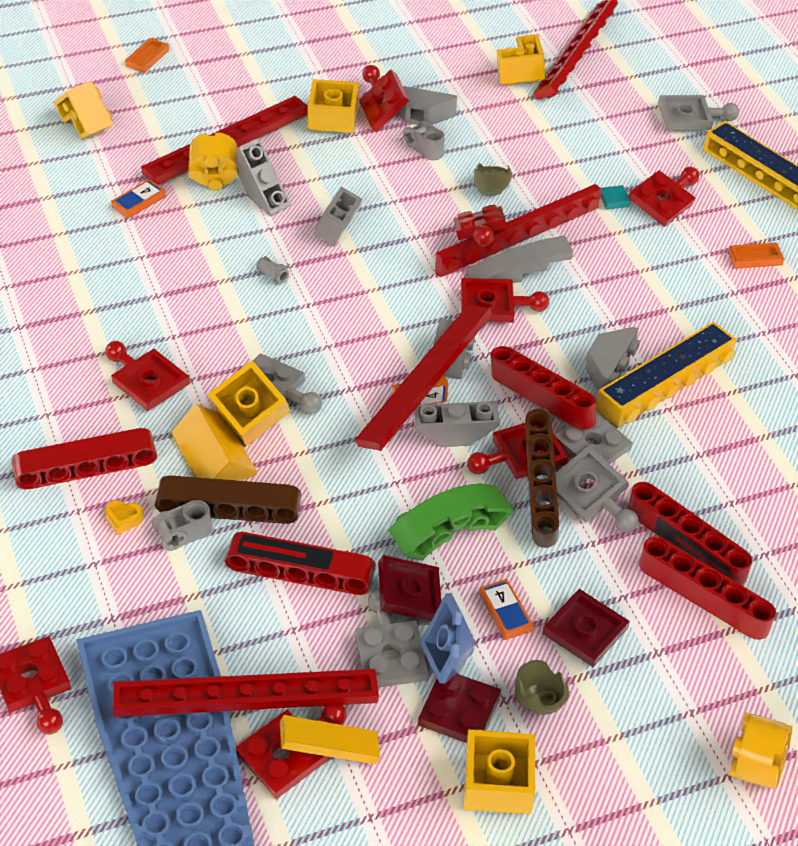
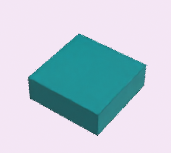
M623 185L601 188L600 197L606 210L630 206V199Z

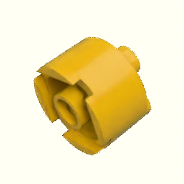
M215 132V136H207V133L196 136L190 143L189 177L199 184L208 186L211 190H220L224 185L235 180L238 175L237 144L235 140L226 134Z
M746 712L741 726V731H743L742 737H736L733 746L732 756L734 759L730 769V776L776 790L785 767V757L787 749L790 747L793 726Z

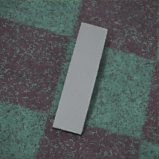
M565 235L542 239L491 256L467 268L466 274L468 278L513 279V283L522 282L523 274L547 271V266L550 262L572 259L573 250Z

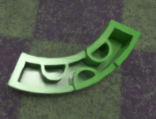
M482 483L469 484L434 495L415 506L409 512L402 513L388 531L405 556L423 561L435 549L451 540L453 532L467 528L469 532L483 529L496 531L515 510L497 486Z

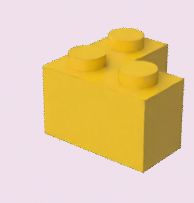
M538 34L516 36L517 47L497 50L500 85H514L519 82L534 83L539 80H545L544 53Z
M92 81L67 90L53 102L63 123L72 120L81 140L104 131L113 125L112 116L109 110L104 107L100 91L93 85Z

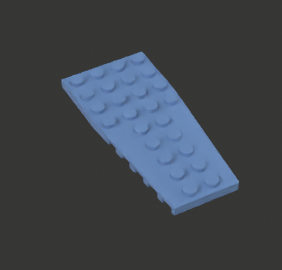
M197 610L77 639L96 726L137 845L254 846L229 711L113 717V682L221 676L202 611Z

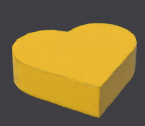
M112 501L105 507L106 520L117 535L138 526L144 520L143 509L139 504H125L122 501Z

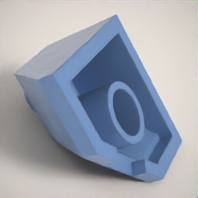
M450 593L445 594L420 643L439 683L444 684L463 669L468 657L472 655L476 644L460 608Z

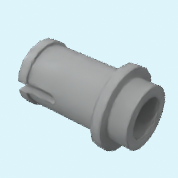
M267 256L261 257L258 260L257 270L271 277L272 282L276 284L284 283L288 279L289 271L284 264H277Z

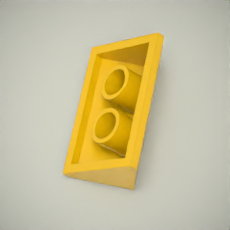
M195 404L171 431L172 437L194 477L241 481L257 475L256 468L236 434L217 411Z

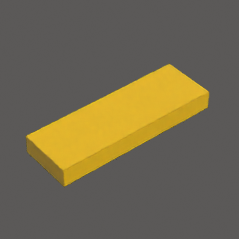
M283 715L280 721L281 749L370 764H377L380 758L377 731Z

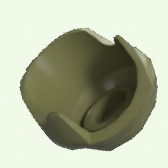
M479 163L474 169V184L477 190L487 196L501 194L508 187L512 179L513 172L510 166L507 165L508 169L500 166H483Z
M532 660L523 664L518 669L515 680V696L519 704L524 708L539 715H546L559 711L569 698V687L561 672L555 674L551 671L547 662Z

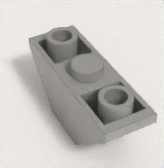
M403 86L410 101L397 114L405 123L419 125L420 121L427 120L433 125L456 116L458 95Z
M257 138L238 147V176L248 197L269 216L290 206V201L260 139Z
M630 327L601 333L597 336L589 349L586 371L597 391L618 379L621 371H626L630 362V355H635L640 345V340H637L639 328Z
M497 401L418 405L413 412L415 430L441 447L470 446L500 426Z

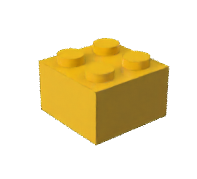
M313 79L308 102V130L354 133L359 105V82Z
M253 360L207 394L212 406L246 446L290 413L287 400Z
M468 729L465 756L464 810L532 814L535 798V734Z

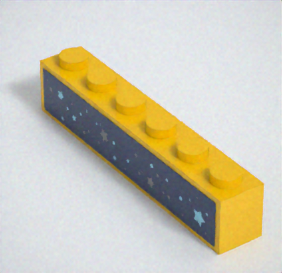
M727 121L707 131L703 151L798 210L797 164Z
M714 321L599 389L596 410L617 428L627 422H633L640 414L654 409L661 401L666 398H672L682 388L691 386L703 375H709L716 367L723 363H728L735 354L734 348L737 339Z

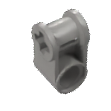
M422 120L419 122V125L407 127L403 130L406 144L418 151L426 159L439 160L444 156V132L437 129L429 121Z
M193 500L175 509L164 511L153 519L152 527L162 537L161 544L163 548L167 551L177 550L188 543L209 536L212 531L209 506L206 502Z

